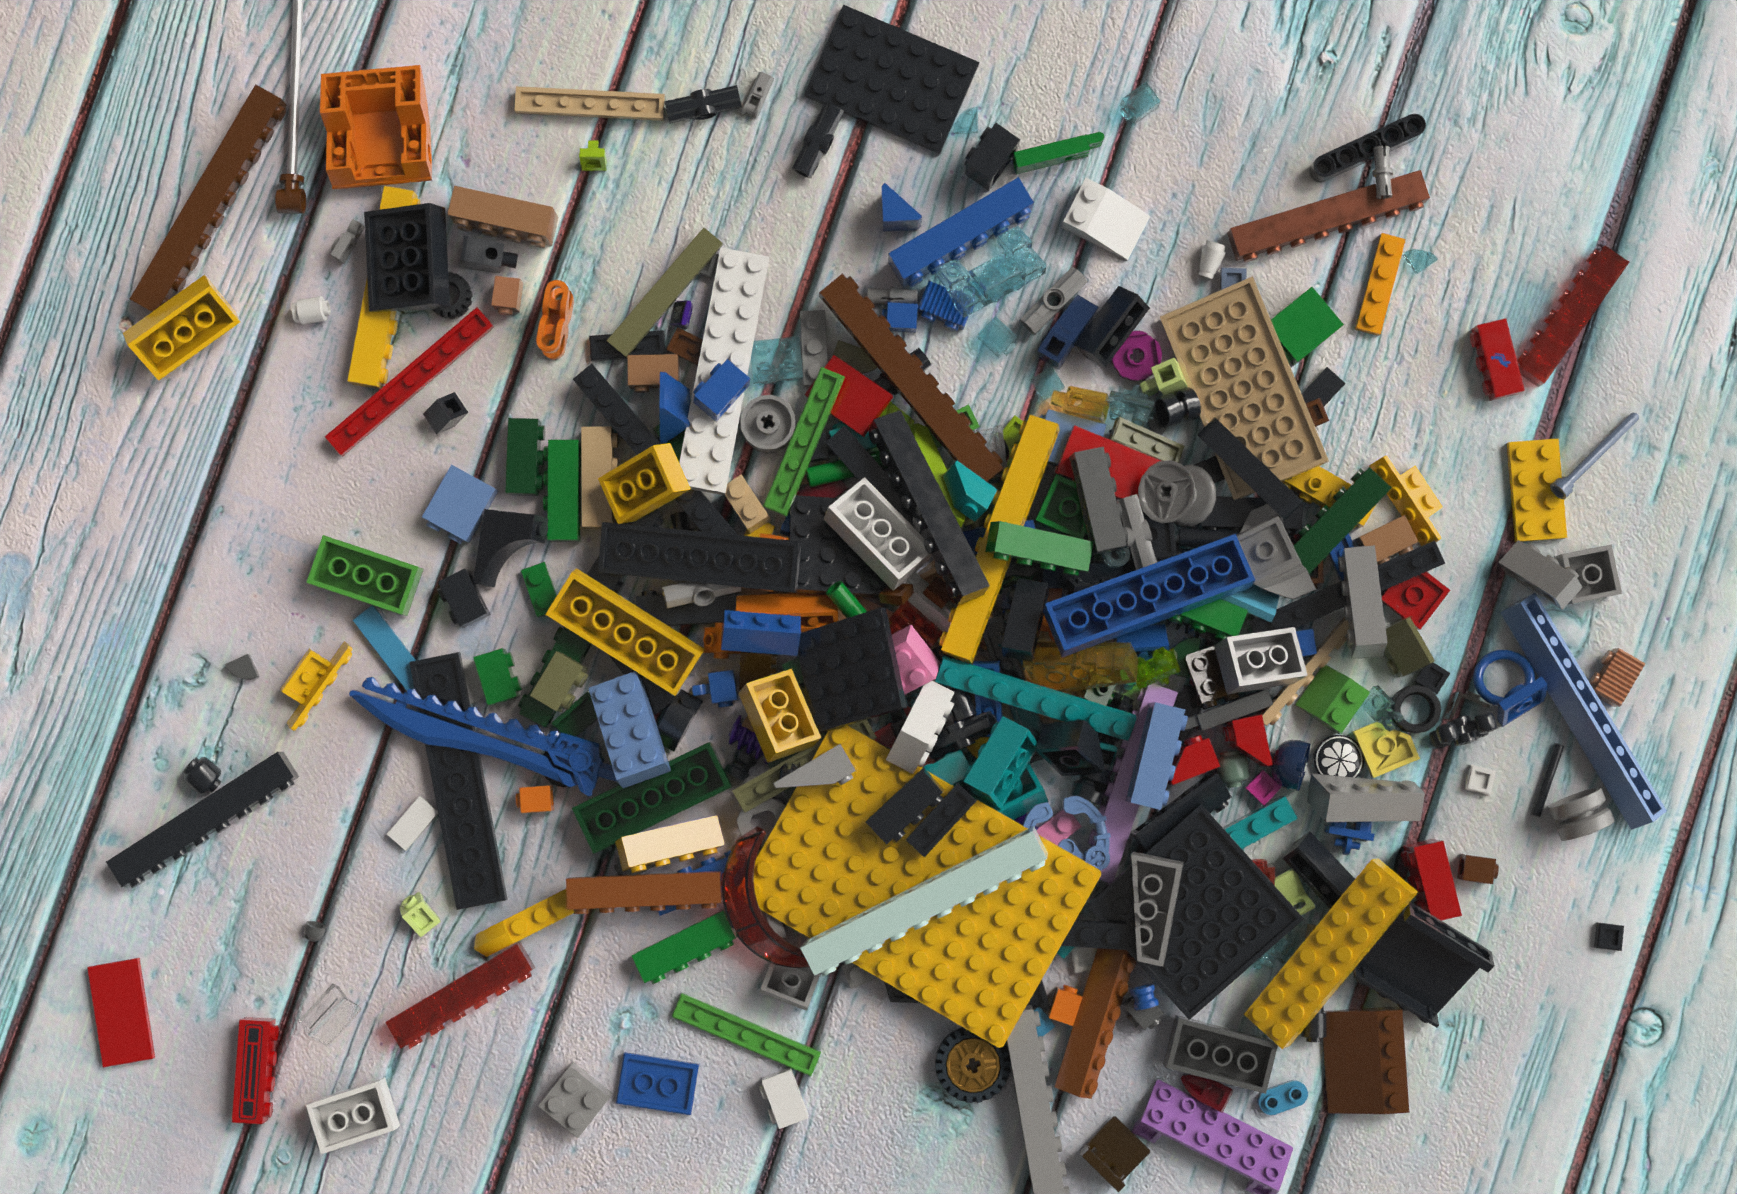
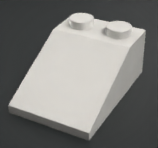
M1085 178L1061 228L1128 261L1150 216L1110 189Z

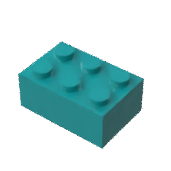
M1004 716L1000 722L994 724L991 730V737L987 743L980 747L976 762L965 773L964 783L976 797L1001 810L1035 753L1037 741L1029 729Z

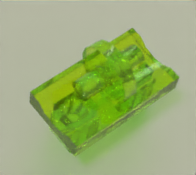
M1161 647L1154 651L1153 658L1149 660L1141 657L1132 660L1136 685L1139 689L1158 681L1161 685L1166 686L1169 684L1168 677L1181 671L1177 661V652L1174 649L1168 651Z

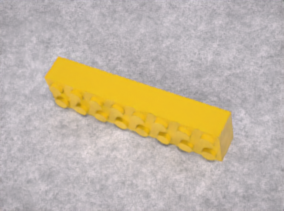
M1379 858L1371 859L1244 1015L1281 1049L1289 1047L1418 891Z

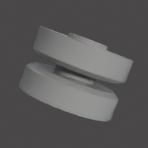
M762 395L751 400L744 408L740 419L741 430L747 443L756 451L766 454L777 453L787 448L796 428L795 414L790 405L782 398L773 395ZM767 421H771L774 427L771 428L769 426L768 429H765L764 424Z
M1601 787L1581 791L1548 806L1553 820H1565L1556 828L1561 841L1592 834L1614 823L1615 820L1609 808H1598L1606 800Z

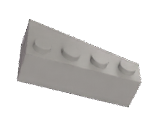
M1375 545L1344 548L1342 557H1338L1339 571L1344 574V581H1341L1342 595L1346 596L1344 613L1345 619L1348 620L1349 630H1347V637L1351 648V658L1382 657L1387 646V636Z
M1311 774L1307 802L1325 822L1420 821L1425 792L1415 782L1408 780L1400 782Z
M1132 852L1137 961L1163 967L1184 862Z

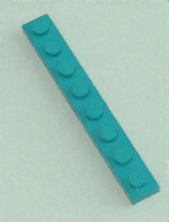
M946 656L942 658L935 679L937 683L1064 722L1077 719L1085 720L1095 731L1126 741L1129 740L1137 719L1135 714Z

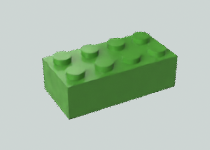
M323 535L306 583L408 616L424 569Z

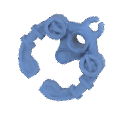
M1071 796L1063 798V810L1065 813L1072 815L1084 813L1087 815L1089 823H1095L1097 835L1093 836L1094 841H1096L1095 846L1088 848L1084 854L1079 851L1075 843L1070 839L1061 840L1058 846L1093 865L1100 871L1107 868L1110 863L1109 838L1111 835L1107 833L1105 825L1106 816H1102L1092 803L1082 797ZM1045 802L1035 805L1026 815L1023 826L1029 829L1033 826L1035 827L1037 823L1048 821L1053 816L1049 803Z

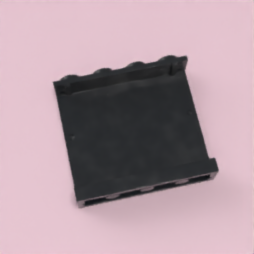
M1409 902L1355 967L1353 974L1356 981L1361 985H1367L1382 998L1390 999L1402 1010L1410 1011L1422 1022L1429 1023L1437 1028L1439 1026L1437 1013L1479 968L1489 973L1495 965L1490 950L1414 903Z

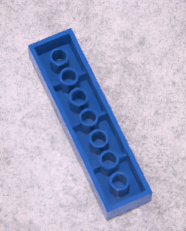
M1236 534L1045 603L1043 613L1060 655L1065 657L1249 589L1255 582V578Z

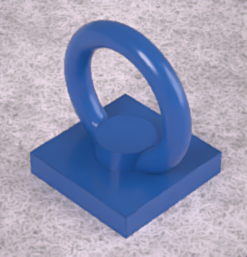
M1511 650L1490 652L1479 660L1473 672V683L1477 693L1486 702L1498 706L1497 721L1502 727L1545 701L1548 684L1542 676L1535 680V673L1530 662L1517 652ZM1497 660L1515 662L1521 667L1525 676L1524 685L1515 686L1504 697L1492 694L1485 687L1483 681L1485 669Z

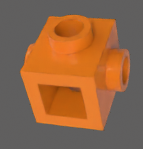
M715 623V627L704 628L703 642L705 650L703 653H713V658L729 659V654H741V651L721 650L723 623Z

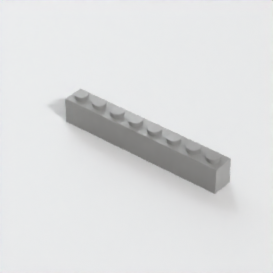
M1027 1005L1007 1039V1046L1033 1194H1070L1069 1187H1064L1062 1177H1067L1064 1161L1059 1162L1058 1152H1062L1060 1136L1055 1137L1054 1127L1058 1126L1055 1111L1051 1112L1049 1102L1054 1101L1051 1086L1046 1087L1045 1077L1049 1076L1047 1061L1042 1062L1041 1052L1045 1051L1042 1036L1038 1037L1036 1027L1041 1026L1038 1011H1033L1032 1005Z

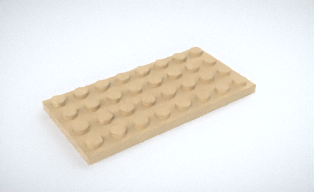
M1253 276L1160 316L1187 386L1192 388L1199 398L1201 405L1200 418L1204 427L1215 417L1281 481L1329 462ZM1215 453L1233 499L1237 500L1255 493Z

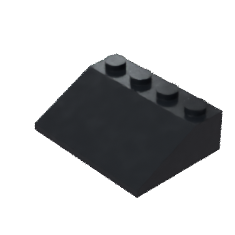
M424 203L364 212L369 312L431 310L450 307L445 207Z

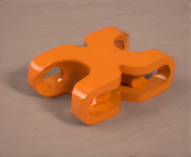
M553 280L546 286L542 305V317L539 322L536 338L539 349L551 360L559 359L565 353L569 331L568 324L572 317L574 305L573 294L566 283L561 280ZM562 295L560 300H556L558 296ZM555 340L552 345L548 346L549 341Z

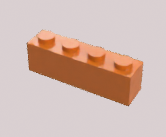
M786 593L736 596V611L801 616V632L839 621L838 608L827 595Z

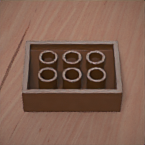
M1398 1007L1324 1011L1327 1014V1037L1322 1038L1327 1113H1410L1403 1010Z

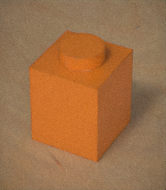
M553 785L519 788L520 793H516V806L521 808V813L554 810Z
M1065 984L1063 988L1056 987L1047 1014L1048 1018L1073 1026L1082 1000V996L1077 993L1078 989Z

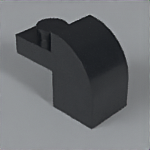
M682 689L680 690L658 726L663 746L675 752L685 736L691 721L703 703L702 700Z

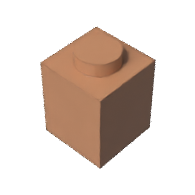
M495 276L491 305L495 310H498L497 313L512 315L513 312H520L523 290L521 279Z

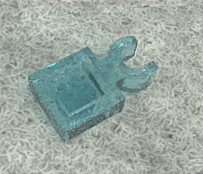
M1379 685L1373 686L1361 707L1375 722L1382 719L1384 728L1388 731H1393L1396 727L1392 724V718L1396 722H1401L1404 720V717L1400 712L1391 709L1395 702Z

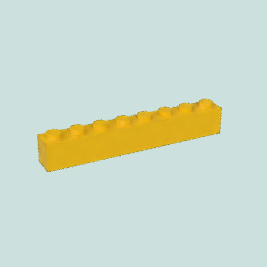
M384 186L380 210L420 204V199H418L414 191ZM367 279L347 381L352 385L381 389L388 380L386 364L387 359L390 360L392 357L393 345H390L392 335H395L397 332L398 322L395 320L396 311L369 312Z

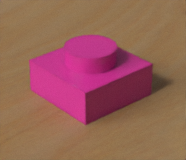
M1261 770L1245 787L1263 806L1282 788L1264 770Z

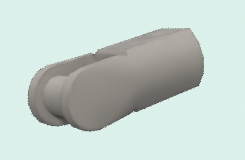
M763 72L758 73L743 106L742 114L749 113L754 115V119L758 118L774 81L772 76ZM752 98L760 101L758 106L750 104Z

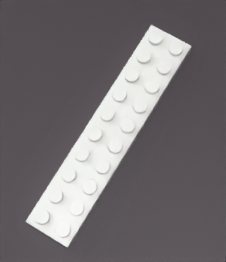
M720 248L694 389L700 382L704 381L706 383L711 377L710 372L718 363L723 364L727 359L748 376L769 263L768 256ZM744 392L717 422L693 403L695 395L693 393L688 415L690 427H686L679 464L691 489L725 495Z

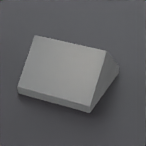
M775 952L772 962L791 967L809 968H790L770 963L759 992L807 1011L821 973L814 976L809 965Z

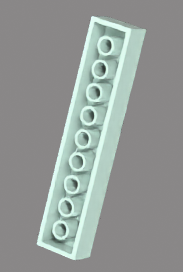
M1033 826L806 940L800 948L814 976L819 973L822 976L828 975L836 970L839 963L843 961L846 965L860 958L861 952L867 950L868 953H871L881 948L885 940L890 938L893 942L905 936V933L908 931L907 929L914 927L917 930L927 925L931 917L937 915L938 918H941L951 913L953 906L960 903L961 907L973 902L977 894L983 892L984 895H987L997 890L1000 882L1006 880L1007 883H1011L1022 877V871L1029 868L1033 872L1043 867L1048 857V852Z

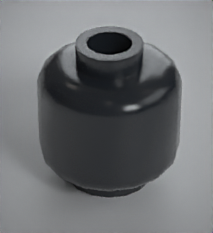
M195 757L183 770L185 774L184 782L198 794H204L206 791L212 793L222 782L218 779L221 775V769L206 757H201L200 759Z

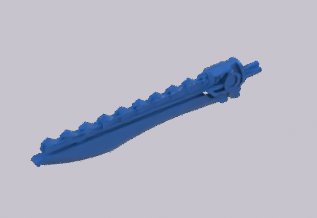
M374 677L366 678L362 683V687L396 699V704L358 690L349 692L350 697H353L376 718L393 729L424 744L451 747L496 757L559 781L569 787L578 785L579 790L587 796L593 795V789L596 787L599 777L617 782L612 765L604 763L600 743L562 732L559 733L558 731H550L546 736L538 725H529L525 730L517 719H509L505 724L497 713H489L484 718L476 707H468L465 712L462 711L456 701H449L443 706L435 695H429L423 700L415 689H409L402 694L395 683L386 684L382 688ZM407 703L547 751L555 765L573 772L574 775L556 768L549 756L407 708Z

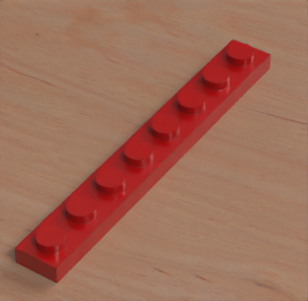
M476 307L329 432L325 438L343 457L490 332L494 326Z

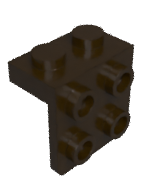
M1214 646L1185 656L1184 661L1197 693L1196 696L1190 699L1193 709L1202 706L1203 710L1216 706V701L1224 699L1225 702H1229L1240 697L1238 693H1226Z

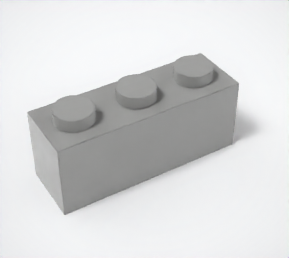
M1518 540L1499 561L1503 571L1512 579L1563 610L1582 589L1577 579L1579 575L1570 567H1561L1559 562L1552 556L1547 555L1545 557L1540 554L1539 549L1533 544L1528 543L1526 545Z

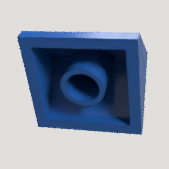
M884 183L881 186L883 232L918 230L921 227L922 215Z
M660 372V443H666L684 431L686 427H690L688 420L690 389L666 372Z

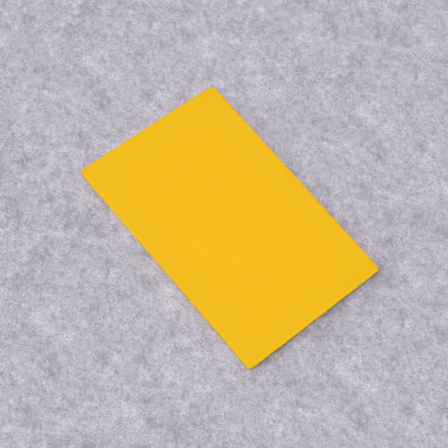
M847 725L828 731L813 759L841 744L856 770L851 773L853 779L841 786L836 782L834 784L796 787L748 872L750 901L753 906L803 935L812 938L1028 828L977 800L925 858L906 839L931 813L933 809L930 806L922 811L925 816L915 826L909 823L903 829L906 834L899 841L894 843L891 840L886 845L866 821L912 779L922 767L917 766L912 774L887 761L886 758L890 749ZM930 773L943 787L944 792L941 796L944 798L954 786ZM1039 835L1048 852V857L1043 867L1033 872L1028 868L1022 871V877L1011 883H1007L1006 880L1000 882L997 890L987 895L981 892L976 895L973 902L963 907L959 903L953 906L951 913L941 918L935 915L930 918L931 920L928 921L927 925L917 930L911 927L907 929L908 931L905 933V936L893 942L889 938L884 941L885 943L882 944L881 948L871 953H868L867 950L861 952L860 958L852 963L996 1047L1001 1048L1006 1043L1101 877V871ZM744 880L738 890V896L748 902Z

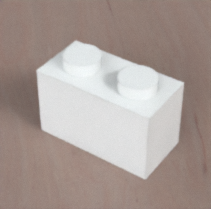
M789 1067L762 1078V1085H759L763 1099H768L771 1105L768 1113L772 1124L777 1123L779 1129L808 1118L809 1114L792 1068Z

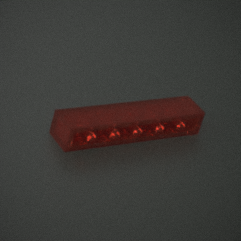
M1606 245L1598 250L1594 248L1585 260L1588 262L1585 269L1582 270L1580 268L1571 280L1574 282L1571 289L1563 291L1557 300L1560 302L1557 309L1549 311L1543 320L1546 323L1543 329L1535 331L1529 340L1532 343L1527 351L1523 349L1517 357L1521 376L1537 387L1545 384L1629 264V261Z
M519 942L385 1023L400 1049L406 1045L411 1049L423 1041L421 1036L429 1032L433 1036L445 1028L443 1026L444 1022L450 1019L453 1023L467 1015L465 1013L466 1009L473 1006L476 1010L488 1003L486 997L495 993L498 997L510 990L508 984L517 980L520 984L532 976L530 971L536 967L522 943Z

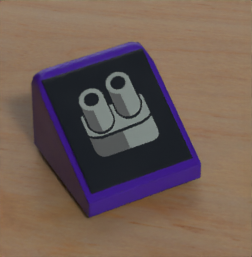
M684 300L674 303L670 319L671 326L683 329L689 327L693 311L691 301Z

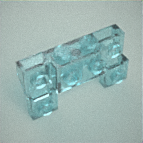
M1019 226L998 236L997 243L1005 252L974 269L967 271L957 258L936 269V276L948 291L955 308L964 318L993 302H998L1005 295L1020 290L1027 283L1046 274V263L1032 249L1031 239Z

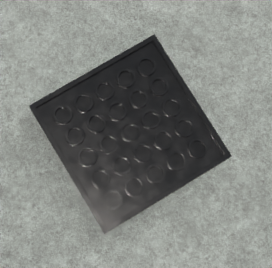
M1201 803L1144 853L1184 862L1163 967L1137 961L1132 864L1086 904L1102 922L1127 923L1125 949L1188 1020L1195 1016L1304 920L1300 913Z

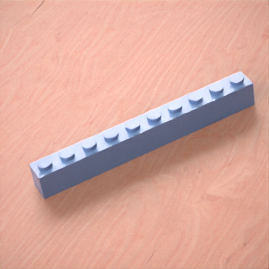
M1536 593L1514 602L1501 611V615L1539 678L1542 676L1548 684V693L1630 829L1632 830L1657 820L1667 811Z

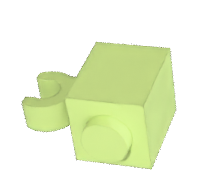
M1175 358L1151 367L1155 378L1140 383L1143 394L1145 393L1146 397L1156 394L1159 390L1165 395L1168 393L1174 394L1175 391L1188 388L1179 363Z

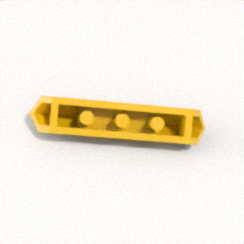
M566 889L477 933L474 950L488 957L573 914V909L567 910Z

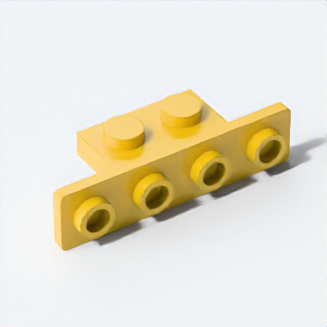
M1386 455L1369 465L1375 473L1392 487L1387 495L1400 515L1406 516L1420 545L1423 546L1433 541L1438 542L1441 536L1428 517L1443 506L1417 467L1413 466L1400 475Z
M344 641L330 661L309 648L280 688L281 692L300 703L287 721V725L291 730L295 731L297 727H302L308 719L307 713L312 706L315 707L319 704L323 697L322 692L326 686L333 684L338 674L336 672L341 665H346L350 660L353 648Z

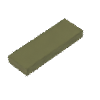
M1121 417L1115 419L1109 437L1114 442L1161 461L1172 460L1179 463L1185 447Z

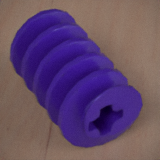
M739 714L728 734V744L733 745L738 741L737 749L741 750L747 746L746 754L750 755L753 751H756L755 759L758 760L764 755L755 732L742 726V715ZM764 758V763L767 765L769 762Z

